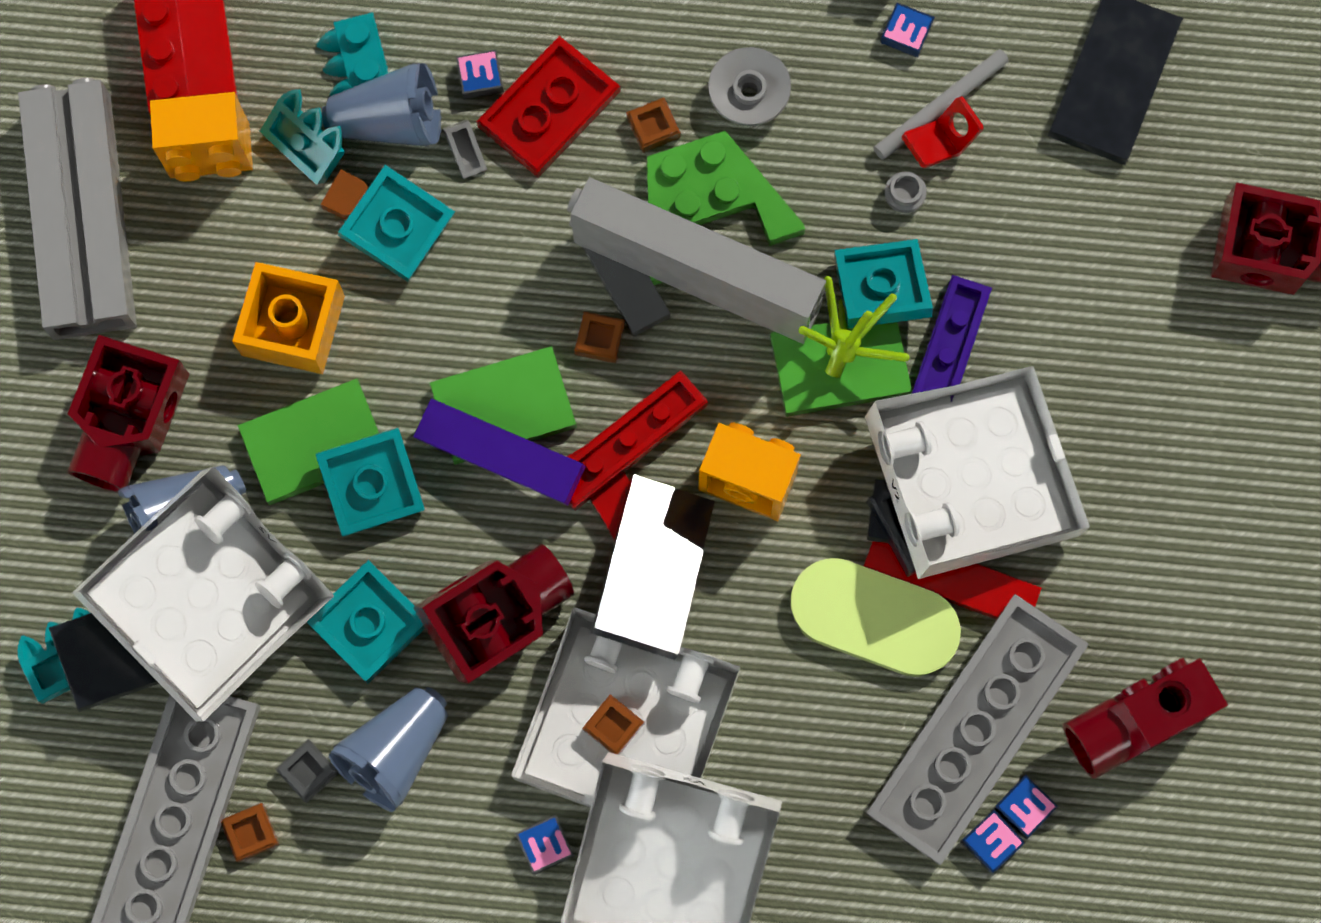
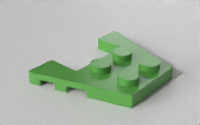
M726 131L647 156L648 203L698 225L755 208L769 246L805 234L803 222ZM650 277L654 285L662 283L661 281Z

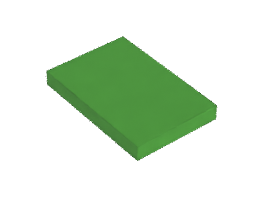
M830 322L813 325L811 328L830 339L832 337ZM898 322L874 325L861 339L860 347L904 353ZM771 332L770 334L786 417L870 403L876 400L912 393L906 362L856 356L853 362L846 363L842 376L836 378L825 372L831 357L826 352V346L808 337L805 343L802 344L777 332Z
M552 346L430 382L435 400L529 441L539 440L577 428ZM451 455L454 465L466 462L465 460H462L458 457Z
M358 378L238 425L269 506L325 484L315 455L316 453L379 433Z

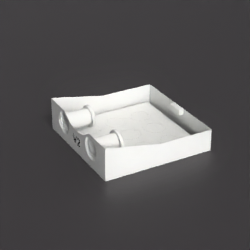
M1033 366L955 386L876 400L865 416L918 579L1079 537L1090 527ZM954 395L953 401L951 402L950 396Z
M215 467L201 471L72 592L195 721H205L271 654L334 597L303 561L286 549L257 518L248 502ZM157 519L158 525L152 530L146 531L147 527Z
M573 607L545 688L511 776L513 779L591 808L601 765L609 751L585 733L582 728L610 694L645 722L620 753V756L702 778L739 676L740 666L680 647L679 655L673 660L592 634L591 630L595 614Z
M608 752L599 772L561 923H750L782 801Z

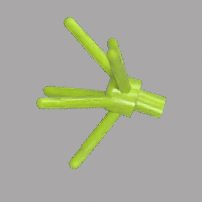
M830 276L824 278L826 280L825 295L832 337L830 339L805 326H800L798 332L827 347L826 352L831 356L825 370L828 375L840 378L846 363L853 362L856 356L903 362L909 360L910 356L907 353L860 347L861 339L896 301V294H890L873 313L871 311L864 312L853 330L850 331L847 330L842 299L839 300L837 312L832 278Z

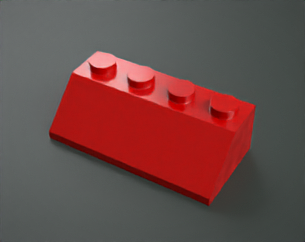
M134 0L150 115V100L235 92L238 98L224 0Z

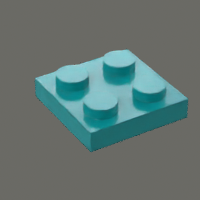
M384 165L338 231V236L406 282H409L454 216L455 211L387 165Z
M918 239L834 250V261L848 329L855 327L864 312L871 311L873 313L892 293L896 294V301L875 325L932 317L933 306Z
M399 427L315 454L342 537L425 510Z
M369 560L333 593L334 597L307 621V624L367 684L425 629L413 608L415 605Z

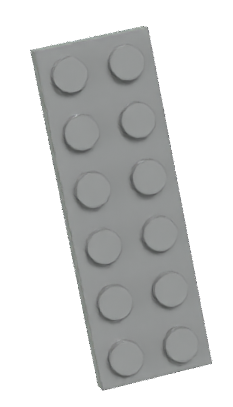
M1014 594L872 803L866 815L935 863L941 865L1089 643Z
M169 694L91 923H189L261 706L229 696L205 721H195Z

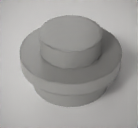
M905 171L894 174L887 181L884 194L888 205L892 209L902 213H910L923 205L927 189L921 177L915 173Z

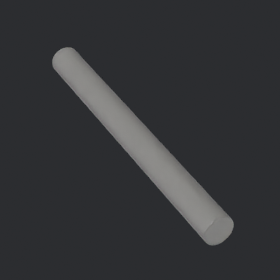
M998 49L873 147L876 155L882 160L887 158L905 144L901 138L905 131L933 122L943 114L956 98L965 97L1009 62L1005 52Z

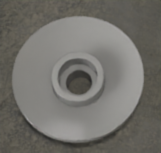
M755 47L739 48L725 54L714 65L708 83L709 96L715 109L725 119L743 126L761 125L776 118L786 107L791 93V79L784 63L771 52ZM745 88H753L757 94L754 97H746L742 94V91Z

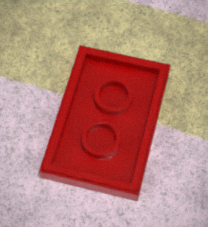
M559 35L476 121L477 127L539 178L621 92V87Z

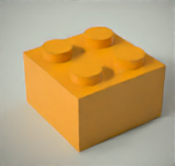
M235 92L150 100L153 150L170 179L175 178L179 181L189 182L199 179L202 175L217 174L221 177H235L240 175L242 171L253 170L250 124Z
M255 262L232 340L241 356L323 375L345 298L339 281Z
M730 422L729 426L718 423L699 469L698 491L779 521L797 475L801 454L794 452L795 447L781 439L771 438L768 442L753 436L754 431L742 424Z

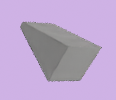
M466 119L443 128L463 179L487 170L469 120Z

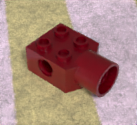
M1236 182L1224 201L1211 278L1294 295L1306 280L1321 283V200Z
M98 335L67 413L83 430L67 471L71 476L93 486L118 493L119 489L129 485L139 456L159 453L190 375L181 361Z
M540 544L507 566L498 560L484 562L413 608L458 682L470 683L543 636L542 616L573 597L574 589L569 577L554 554L545 545Z
M1184 657L1153 675L1151 678L1154 683L1151 685L1148 684L1145 678L1123 689L1120 694L1113 697L1114 699L1109 698L1063 723L1064 735L1074 756L1091 778H1098L1228 706L1227 701L1201 658L1187 664ZM1159 698L1167 703L1169 712L1161 707Z

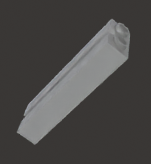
M91 78L74 80L72 84H68V89L56 91L54 86L42 84L32 87L29 91L18 92L42 328L53 340L137 327L112 104L109 92L101 79L94 80Z
M591 177L588 178L583 190L576 188L567 208V211L571 212L569 226L572 227L575 244L799 343H805L807 337L800 334L798 329L800 326L812 328L821 309L826 280Z

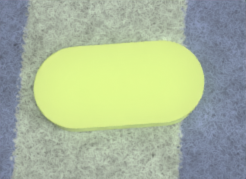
M837 558L820 560L808 566L798 576L792 589L790 598L792 615L799 629L808 639L899 674L920 677L936 672L949 663L958 649L961 637L960 622L954 608L946 599L933 591L859 564Z

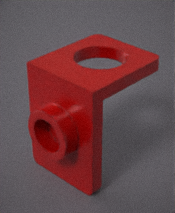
M961 96L956 98L936 121L905 131L901 138L922 168H927L960 156L984 130V126L965 98ZM956 113L962 114L967 120L968 131L965 136L959 134L954 127L953 119Z

